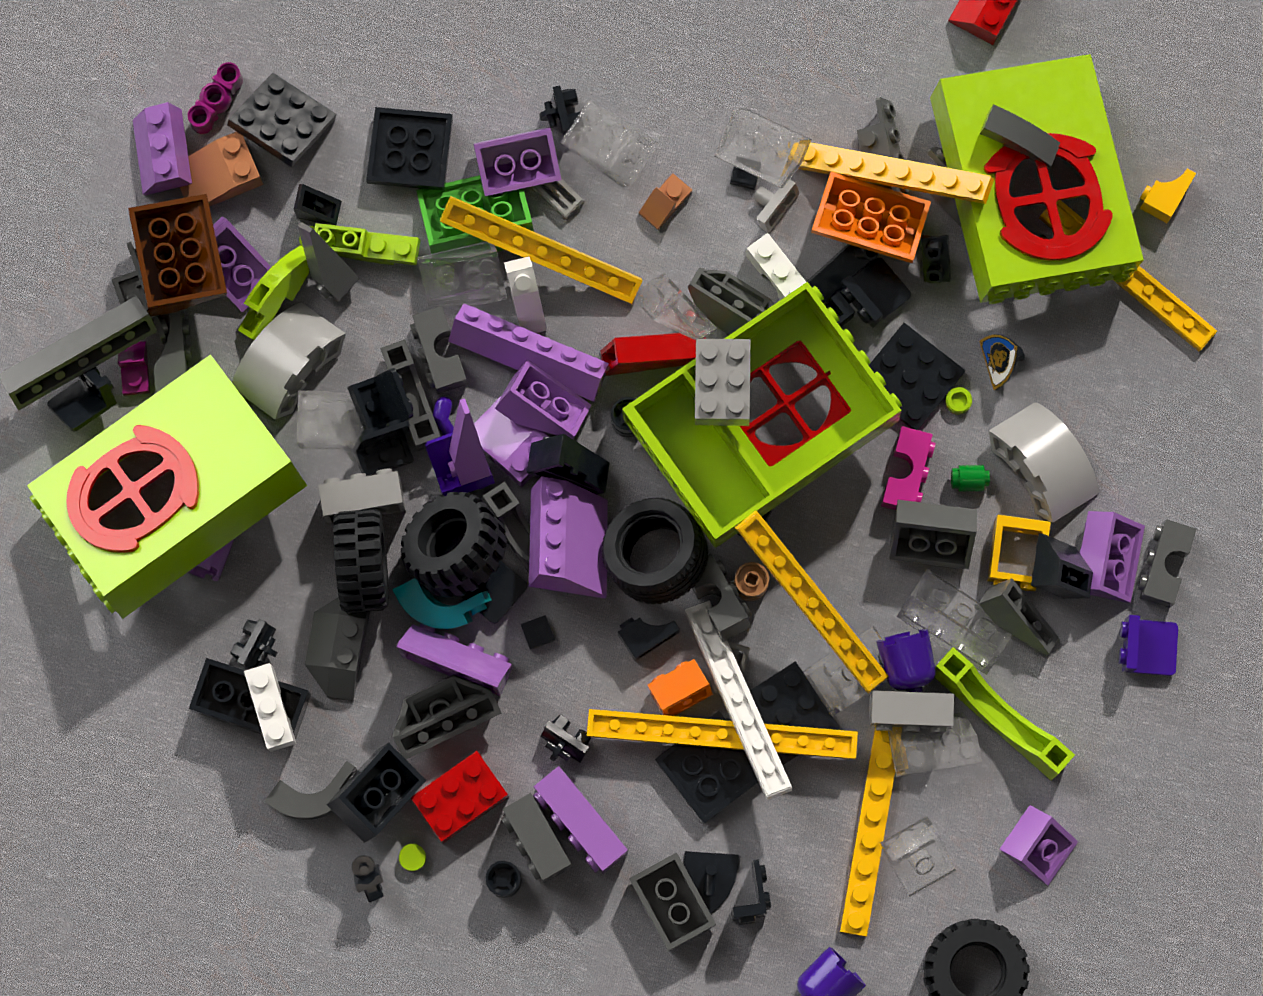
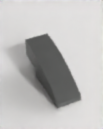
M994 104L990 108L980 131L981 135L1002 143V147L1005 146L1028 156L1030 160H1038L1045 163L1049 168L1053 164L1060 144L1055 138L1037 126Z

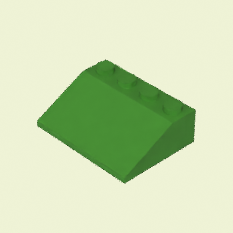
M479 175L445 183V191L416 190L434 267L505 250L440 222L450 196L534 232L523 188L485 196Z

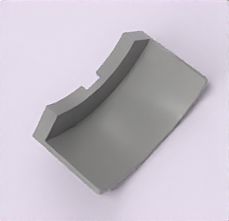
M297 303L274 318L256 337L242 358L232 384L243 397L275 420L293 413L298 398L307 385L304 381L312 370L317 372L327 362L340 355L346 333L305 304Z
M1033 403L989 430L992 452L1002 458L1015 472L1020 470L1027 480L1024 486L1033 503L1035 514L1053 523L1099 493L1096 476L1081 445L1065 424L1041 404Z

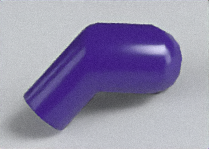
M448 397L437 399L433 410L434 420L443 435L452 433L454 429L453 424L449 420L452 401Z

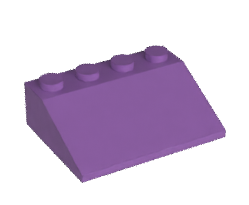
M540 477L531 489L529 587L604 599L607 597V569L604 566L601 551L603 537L607 529V499L566 480Z
M422 623L419 626L412 624L398 642L397 649L403 658L445 675L451 676L454 674L487 687L491 690L492 694L500 697L513 668L512 664L508 663L509 658L498 653H494L493 656L483 653L484 648L473 643H470L469 646L458 643L460 638L449 633L441 636L434 633L435 628Z

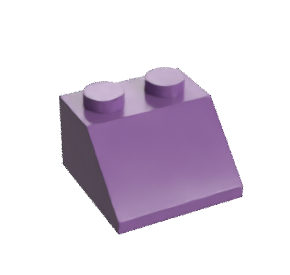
M1030 805L1006 838L1000 850L1014 863L1044 884L1049 885L1078 841L1053 817Z

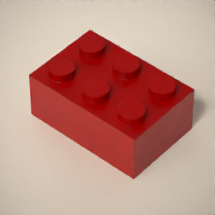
M475 751L411 797L443 844L509 798L507 792L478 751Z

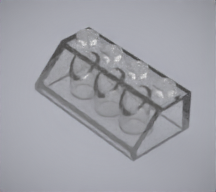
M928 569L896 616L903 620L905 624L918 631L928 629L931 641H935L948 651L954 647L977 670L986 675L1012 636V634L991 620L978 601Z

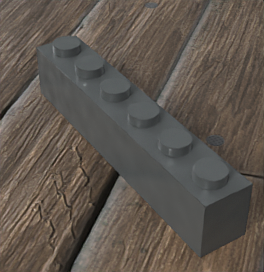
M135 296L0 373V381L19 411L157 332V329L138 297Z

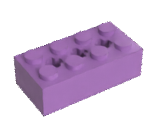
M559 766L533 786L536 792L533 795L534 799L543 810L548 807L553 814L550 816L552 821L561 831L566 828L570 833V836L567 837L578 852L581 849L584 850L588 855L585 861L595 873L600 870L604 874L628 854V849Z

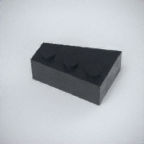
M560 434L553 437H543L542 440L531 443L527 473L539 478L543 476L566 480L598 495L606 492L610 462L567 435Z

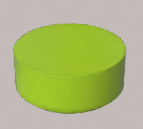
M956 387L948 392L945 405L951 413L961 415L970 409L972 396L967 389Z
M408 844L401 849L399 862L406 870L417 871L425 865L426 853L421 846Z

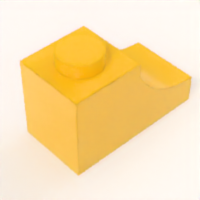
M1187 168L1179 178L1173 181L1159 182L1156 180L1152 187L1147 185L1139 198L1144 201L1140 209L1167 224L1196 173Z

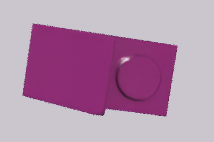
M141 341L118 353L117 362L121 368L122 393L124 396L150 393L146 341Z

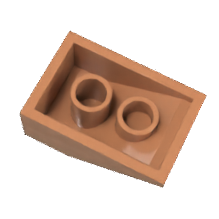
M236 131L213 141L188 156L192 184L181 186L180 189L184 198L207 194L210 207L262 186L263 183L243 135Z

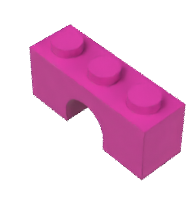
M904 426L901 427L894 456L902 458L909 463L911 474L904 479L888 478L881 507L896 510L897 500L921 502L923 493L918 491L920 483H926L929 468L925 467L927 457L932 458L936 444L931 442L933 434Z

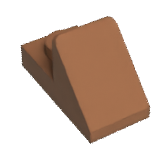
M672 173L659 189L656 187L640 209L639 215L659 230L689 197L692 189Z

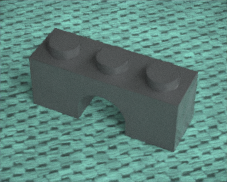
M440 306L412 315L414 323L410 324L414 340L420 339L422 348H419L418 352L422 364L428 363L430 372L426 373L430 388L436 387L437 394L468 385L459 355L445 358L435 352L437 343L444 338L450 337L451 333L443 307Z
M1167 519L1161 525L1156 526L1153 534V540L1156 541L1154 551L1149 550L1145 565H1148L1149 568L1146 575L1142 574L1138 585V590L1141 591V599L1169 608L1175 604L1182 579L1174 577L1167 572L1165 559L1169 555H1177L1183 558L1189 555L1196 528Z
M712 554L707 555L708 560L706 561L705 571L692 590L698 600L711 594L721 598L715 607L707 611L712 625L722 642L751 628L749 617L752 615L746 603L740 604L736 596L739 595V592L734 582H727L724 576L727 574V571L721 560L715 561Z

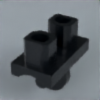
M560 85L553 87V96L556 108H553L551 101L545 102V110L539 113L541 121H548L550 128L557 127L556 119L559 118L563 138L571 137L572 131L584 127L581 112L567 114L566 107L578 105L576 89L561 90Z
M922 235L924 282H950L949 235Z
M261 619L258 622L247 620L243 627V633L250 637L246 645L239 642L235 643L230 654L237 659L238 663L248 669L256 668L259 662L264 663L268 655L276 657L278 652L271 649L276 639L272 638L276 628Z
M562 715L556 717L552 722L548 721L540 737L548 741L545 747L553 752L550 757L551 761L555 762L558 757L568 761L572 757L581 763L589 749L588 744L591 737H587V732L579 729L574 737L567 733L566 730L571 723Z
M367 855L356 857L352 862V872L358 893L364 891L368 902L382 898L384 894L380 883L383 882V877L379 864L375 865L374 860Z

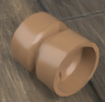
M748 562L738 568L734 578V584L739 592L738 597L745 601H756L764 596L769 584V574L764 566L756 562Z

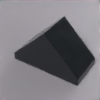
M299 184L293 209L297 219L336 226L342 201L307 185Z

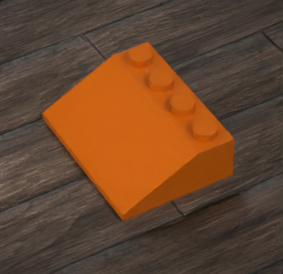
M830 172L811 233L913 263L931 201Z

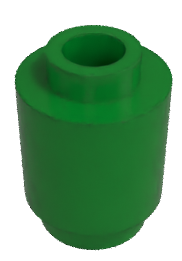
M958 465V468L951 469V488L958 489V492L984 491L985 486L990 484L989 470L984 469V465Z

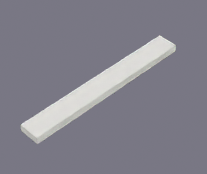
M709 600L685 609V615L765 798L769 800L792 791V786L727 640L722 642L710 621L707 610L713 607Z

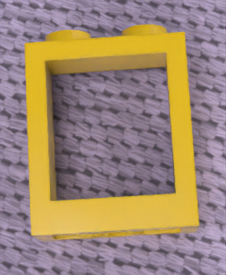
M997 515L994 521L987 581L994 582L993 585L1012 578L1020 586L1021 590L1036 591V587L1031 586L1032 576L998 572L1002 531L1031 535L1043 533L1049 536L1051 522Z

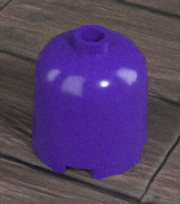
M921 629L919 633L910 635V632H904L884 637L885 640H877L883 669L889 676L886 678L888 684L896 690L923 692L922 686L929 684L936 674L928 629Z
M829 947L800 975L797 981V990L801 996H856L866 984L856 972L847 971L843 967L847 962L832 947Z

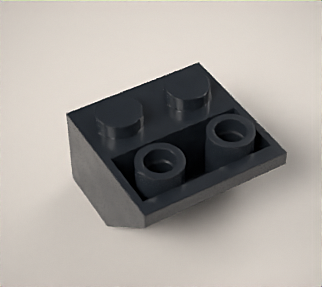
M1043 533L1038 534L1031 586L1063 599L1090 598L1093 571L1077 548Z

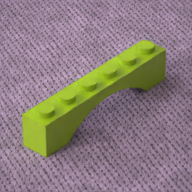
M954 647L935 666L936 674L934 678L1048 779H1054L1075 756L1056 737L1032 724L1009 706L988 685L975 666Z

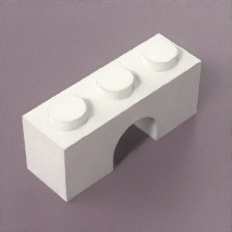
M768 233L747 247L746 257L761 276L765 275L771 281L780 300L806 283Z
M268 663L244 671L267 749L272 752L297 744L282 702L281 690L274 667Z

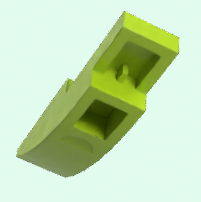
M315 223L314 230L340 257L394 265V263L417 265L421 242L418 237L374 233L362 228Z
M302 246L295 248L282 257L259 280L244 302L250 309L238 331L255 340L261 331L273 320L285 297L291 301L294 300L309 273Z

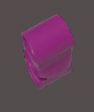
M226 62L219 66L217 74L212 77L213 82L206 84L201 89L199 100L197 99L195 105L189 109L188 120L196 133L206 134L210 132L214 122L219 119L218 114L224 113L229 108L232 97L241 88L243 78L238 66L234 63ZM227 74H236L233 81H224V77ZM220 94L222 97L218 102L212 103L209 101L212 95ZM199 115L207 116L206 121L201 124L194 122L195 118Z

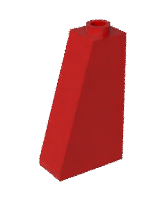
M705 331L614 338L600 350L601 360L609 363L605 376L685 366L696 358V339H706Z

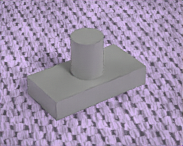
M787 178L775 194L764 187H760L756 191L754 200L765 206L756 219L760 228L765 232L770 233L800 194L794 181Z

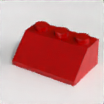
M959 0L948 22L994 45L1019 0Z

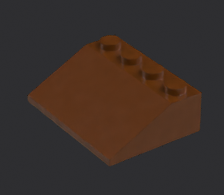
M207 194L128 208L150 317L174 313L227 295Z

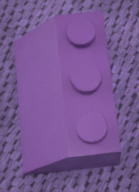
M169 102L144 108L133 119L143 195L146 196L192 184L182 109Z
M550 127L474 143L485 196L562 180Z
M1088 511L1080 554L1093 571L1090 595L1131 603L1144 525L1115 512Z

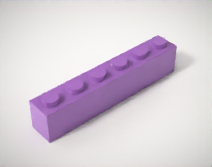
M463 304L456 315L449 337V342L516 370H519L528 359L575 394L593 402L602 387L609 363L596 357H592L467 304Z

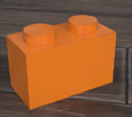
M695 659L680 663L676 666L675 670L666 675L661 674L655 677L651 683L647 684L663 715L675 716L713 695L710 684Z

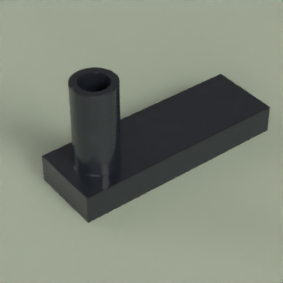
M847 244L806 282L811 287L816 286L823 295L824 299L822 302L824 303L840 289L842 280L849 275L853 277L867 263L875 259L879 253Z

